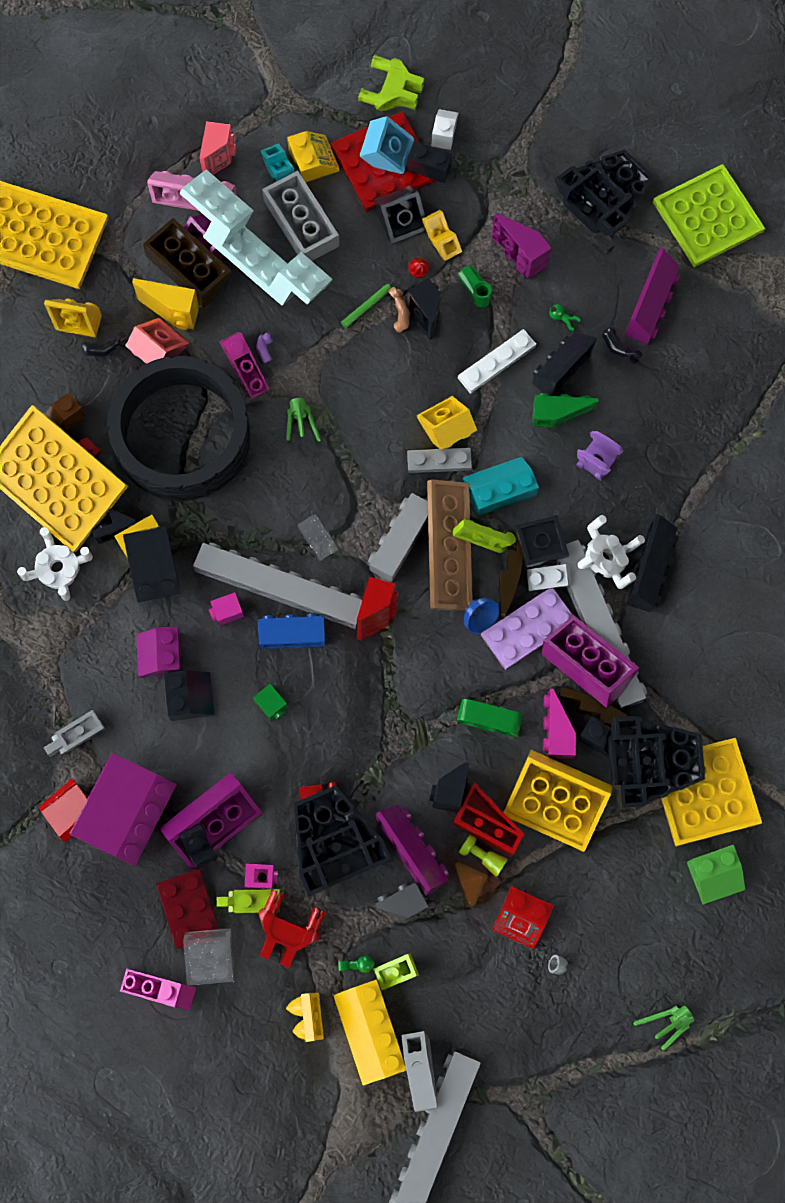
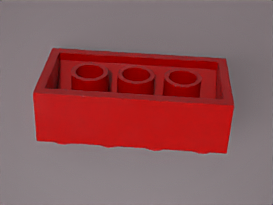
M369 577L357 616L358 640H363L388 627L390 620L394 621L398 605V592L395 591L394 583Z

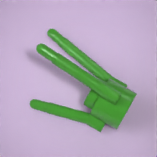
M304 398L292 399L289 402L290 409H287L286 440L289 441L291 437L293 417L298 419L300 436L304 437L303 418L307 415L317 441L320 442L321 438L312 417L310 406H307Z
M674 1006L670 1010L634 1021L633 1024L637 1026L673 1015L670 1017L672 1024L655 1035V1038L659 1039L674 1028L678 1029L661 1047L662 1050H666L684 1031L690 1028L689 1025L694 1022V1018L686 1006L681 1008Z

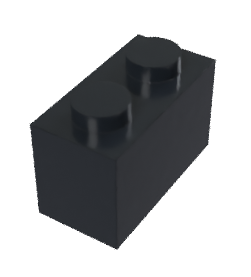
M414 141L407 157V171L445 183L452 166L453 154Z

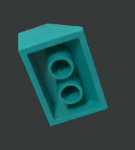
M522 457L462 478L464 483H469V496L477 516L537 496L539 490L532 469Z

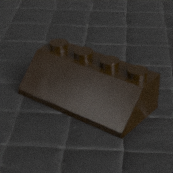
M174 218L143 243L145 256L179 287L195 289L198 304L202 308L219 294L231 274V270Z

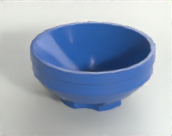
M480 598L471 601L464 614V625L467 630L472 634H481L493 626L500 614L499 605L491 598Z

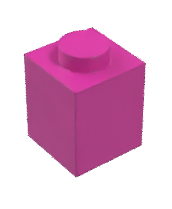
M235 592L210 601L213 608L209 609L212 620H217L219 626L244 617Z

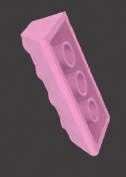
M155 171L147 182L152 203L199 211L180 194L182 188L194 178L189 175H174L167 171ZM226 181L221 182L237 196L235 185Z

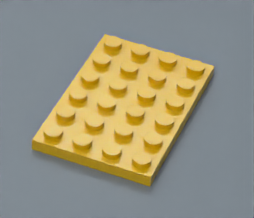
M0 181V264L80 289L108 222V214Z
M34 405L28 409L0 445V489L43 527L47 528L50 533L72 552L79 550L109 512L108 510L113 507L128 488L124 481Z

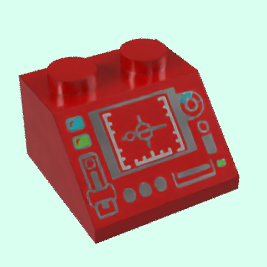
M511 887L492 930L534 949L554 905Z

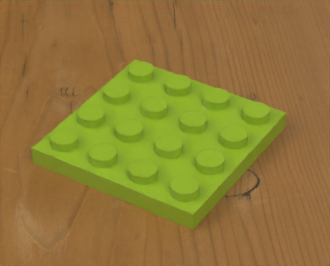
M723 164L653 199L656 209L694 267L763 233L765 227Z

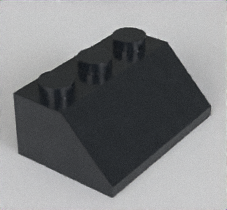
M574 332L570 337L566 336L560 343V348L557 351L553 350L548 355L547 362L535 369L532 384L543 393L554 396L591 356L596 338Z

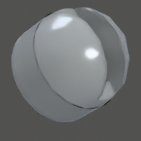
M553 955L549 960L548 969L551 973L561 975L567 971L566 965H568V962L561 956Z

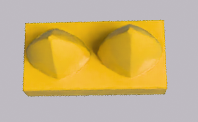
M319 993L301 994L300 997L294 999L286 1007L290 1013L303 1016L304 1019L295 1026L292 1032L299 1038L306 1040V1042L323 1040Z

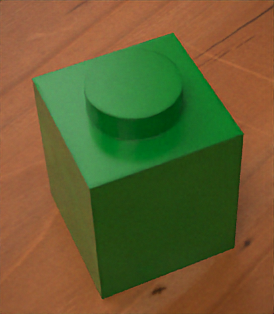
M271 684L253 697L254 702L270 721L273 719L279 720L287 713V703Z

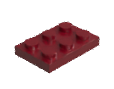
M200 869L156 883L176 949L220 935Z

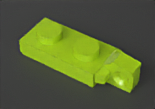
M271 889L229 891V897H217V906L229 907V912H234L235 914L258 913L259 910L265 908ZM272 889L278 893L280 892V889Z

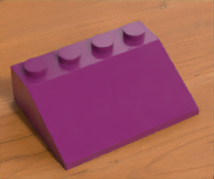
M111 753L69 835L130 865L136 866L177 784Z
M398 804L376 813V823L424 896H428L447 883V876L449 875L447 869L443 864L438 865L434 859L437 856L430 845L426 846L422 841L424 835L418 826L413 827L409 820L412 817L405 807L401 809Z

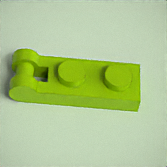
M464 519L453 529L454 537L498 553H503L508 549V546L516 542V537L511 532L504 534L490 527L474 523L471 520Z

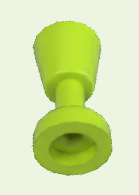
M470 834L458 853L466 856L471 852L483 860L482 864L497 877L508 858L492 851L485 852L475 845L476 837Z

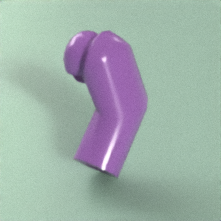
M270 333L261 334L256 344V350L263 364L273 360L267 349L268 344L273 342Z

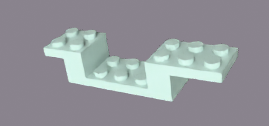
M207 169L182 188L180 194L212 221L203 238L280 305H284L294 294L308 305L332 281L331 277L302 252L289 263H286L248 230L245 225L254 210Z

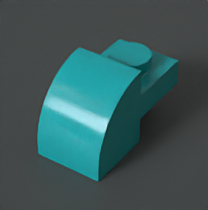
M279 143L260 151L272 180L279 181L295 172L294 167L287 159L286 153Z

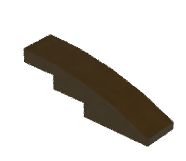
M515 533V551H508L507 572H500L499 575L500 619L505 618L512 603L522 569L523 554L517 533Z
M561 687L559 691V700L579 704L577 713L598 717L600 722L611 727L613 717H627L625 713L611 705L606 708L594 697L564 687Z

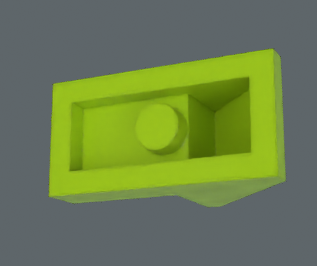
M411 953L374 968L381 990L419 975Z

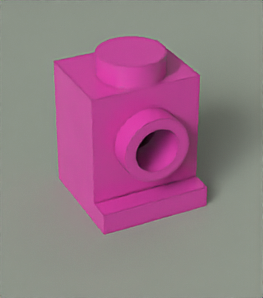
M246 864L245 888L273 889V884H278V871H274V865ZM262 873L267 876L263 882L258 880V876Z

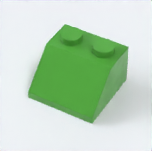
M734 845L687 861L703 905L745 890L742 865Z

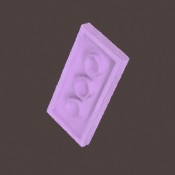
M551 588L482 632L481 636L503 668L507 670L543 646L544 639L573 615L556 591Z

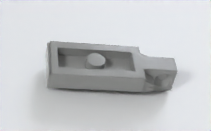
M91 710L55 732L56 735L51 737L53 742L45 746L44 749L49 757L58 752L63 755L104 731L105 728L95 711Z

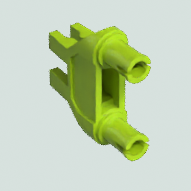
M374 55L371 68L388 72L386 80L379 93L362 88L358 101L375 105L376 110L379 111L391 110L398 106L415 110L418 103V94L409 91L422 93L424 78L409 73L400 59L392 58L389 60Z

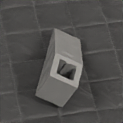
M425 1031L402 1035L404 1060L414 1111L437 1109L438 1103L430 1039Z

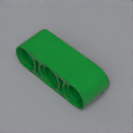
M462 699L456 721L472 727L518 737L524 715L501 707Z

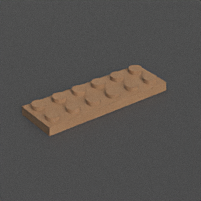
M431 479L427 481L430 609L465 611L472 601L471 542L454 537L453 529L462 520H470L469 483Z

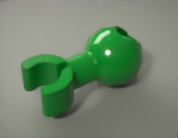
M560 304L553 305L549 310V315L553 320H562L571 331L575 329L571 327L569 320L581 322L578 317H571L565 313V308ZM553 307L557 309L555 312H551Z
M363 955L358 960L339 961L338 969L339 971L359 970L361 973L366 974L373 969L375 963L369 956Z

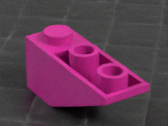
M237 332L219 341L251 399L269 390L242 333Z
M550 689L548 695H544V708H548L547 717L544 716L543 729L547 730V738L543 739V752H547V757L573 759L576 756V732L554 689Z
M126 969L120 989L124 993L189 1011L196 990L195 987Z

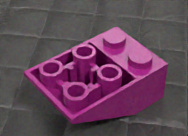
M498 213L494 215L491 236L496 244L502 246L506 257L513 260L521 275L524 274L529 279L548 266L552 248L539 232Z

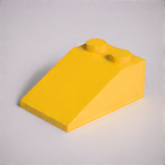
M133 278L132 283L140 302L178 329L194 330L199 310L195 289Z
M73 299L45 300L44 305L56 330L96 338L102 317L97 305L90 302L85 304L77 303Z

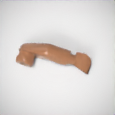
M392 287L388 292L395 299V305L399 311L398 321L394 323V328L398 333H401L409 327L410 311L404 299L401 298L403 291Z

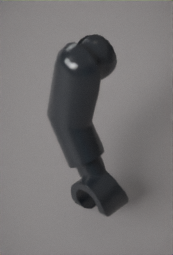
M612 327L606 328L602 333V337L609 350L619 356L628 357V361L631 364H636L639 360L632 355L641 358L643 354L638 350H628V347L620 344L615 335V329Z
M119 332L113 341L110 340L105 344L85 341L82 343L81 349L85 355L104 357L114 351L118 345L125 347L128 340L125 338L120 341L126 334L125 332Z

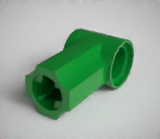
M473 265L463 268L458 273V278L473 297L474 304L478 307L488 306L491 302V285L482 279ZM479 293H485L486 295H485V296H480V295H478V294H479Z

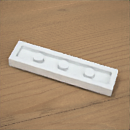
M523 329L459 374L458 379L471 394L536 348V343Z

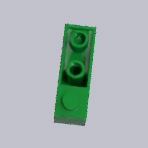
M548 393L535 395L532 426L555 427L596 409L598 398L588 395L572 397L568 394L551 396Z

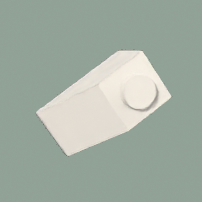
M438 110L432 132V147L451 150L459 113Z

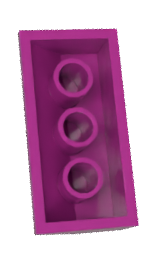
M662 248L658 251L625 333V336L647 345L650 338L655 339L659 327L655 325L658 320L662 321L666 309H663L664 303L669 304L673 294L670 288L672 285H677L680 274L677 273L679 269L678 263Z
M574 615L543 641L542 655L606 708L622 695L639 670L637 665Z
M230 772L159 829L187 865L193 869L194 867L179 834L200 824L210 846L215 851L261 815L262 812Z

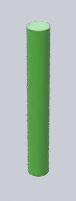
M389 284L383 286L341 321V324L345 328L350 326L387 295L391 286Z

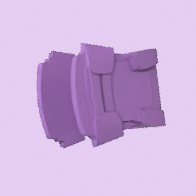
M592 431L590 435L593 441L586 451L580 449L577 451L579 461L576 466L587 470L601 481L611 471L609 468L616 460L617 454H622L623 450L612 439L598 431ZM595 456H600L603 462Z

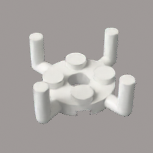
M600 515L587 527L593 540L588 543L586 557L578 562V567L580 569L590 567L595 573L603 574V577L613 578L617 588L623 589L636 579L634 573H629L623 578L620 575V572L629 563L626 554L643 544L645 539L639 535L630 543L622 546L615 535H600L597 529L607 521L605 516ZM603 552L609 556V560L604 558Z
M43 527L40 530V534L44 538L47 548L36 556L35 570L27 572L24 567H20L17 573L24 581L39 578L46 586L58 589L61 598L64 601H68L71 597L68 586L72 584L79 572V564L91 561L93 556L87 547L81 548L80 553L82 555L76 556L67 546L55 545L51 533L47 528ZM56 562L63 564V568L59 572L52 571V565Z

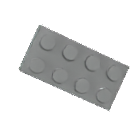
M298 171L262 189L263 200L297 255L302 252L313 261L339 247V234Z

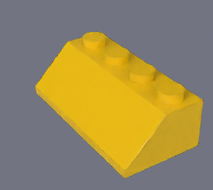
M377 979L333 995L362 1084L366 1085L406 1071V1066Z

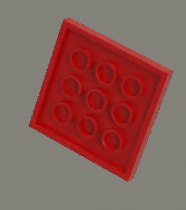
M403 111L389 117L414 137V141L419 142ZM368 127L331 142V148L366 212L376 208L374 199L408 186H412L417 190L436 181L407 171V164L404 173L399 174L375 168L362 159L360 153Z

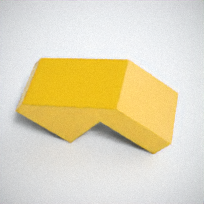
M441 210L422 219L428 237L444 261L462 252L457 236L449 230Z

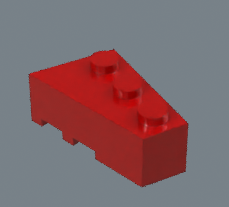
M474 782L452 825L512 857L524 833Z

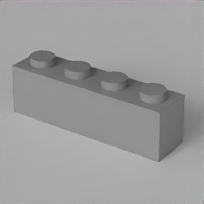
M411 493L409 498H404L400 505V514L392 518L389 524L391 527L388 534L384 533L379 541L380 548L377 552L373 551L368 560L370 571L390 582H393L428 522V501Z

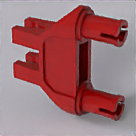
M271 889L265 908L258 912L266 934V939L259 955L269 960L275 943L284 945L286 948L280 963L289 968L297 950L314 943L320 938L319 929L327 912L323 910L319 912L318 908L313 907L307 925L299 926L278 917L277 912L285 895Z

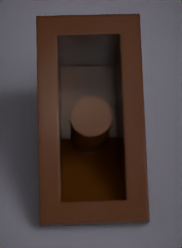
M70 392L54 402L45 413L47 417L64 431L86 417L81 406Z

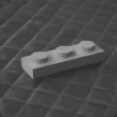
M470 448L407 451L408 473L470 471L472 469Z

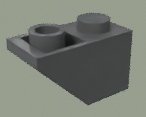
M409 881L397 887L399 892L390 895L388 892L377 898L379 902L375 904L377 910L406 919L428 908L416 883L410 884Z

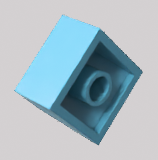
M388 116L372 120L367 130L360 157L375 168L403 174L414 137Z

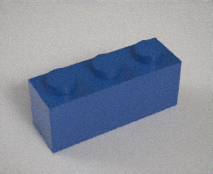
M316 613L307 614V617H298L295 614L285 615V618H276L273 615L264 616L263 619H258L260 649L325 647L324 616Z

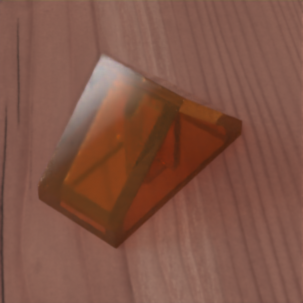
M455 863L453 867L468 906L472 908L477 902L488 875L462 863Z

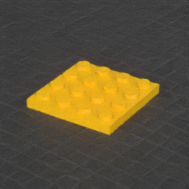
M736 738L702 746L705 780L661 798L675 847L762 824Z

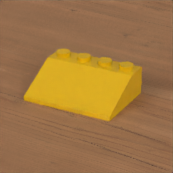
M530 750L503 813L516 822L585 852L611 796L612 786L534 750Z

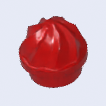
M421 257L414 258L410 261L408 269L415 278H422L428 273L429 264Z

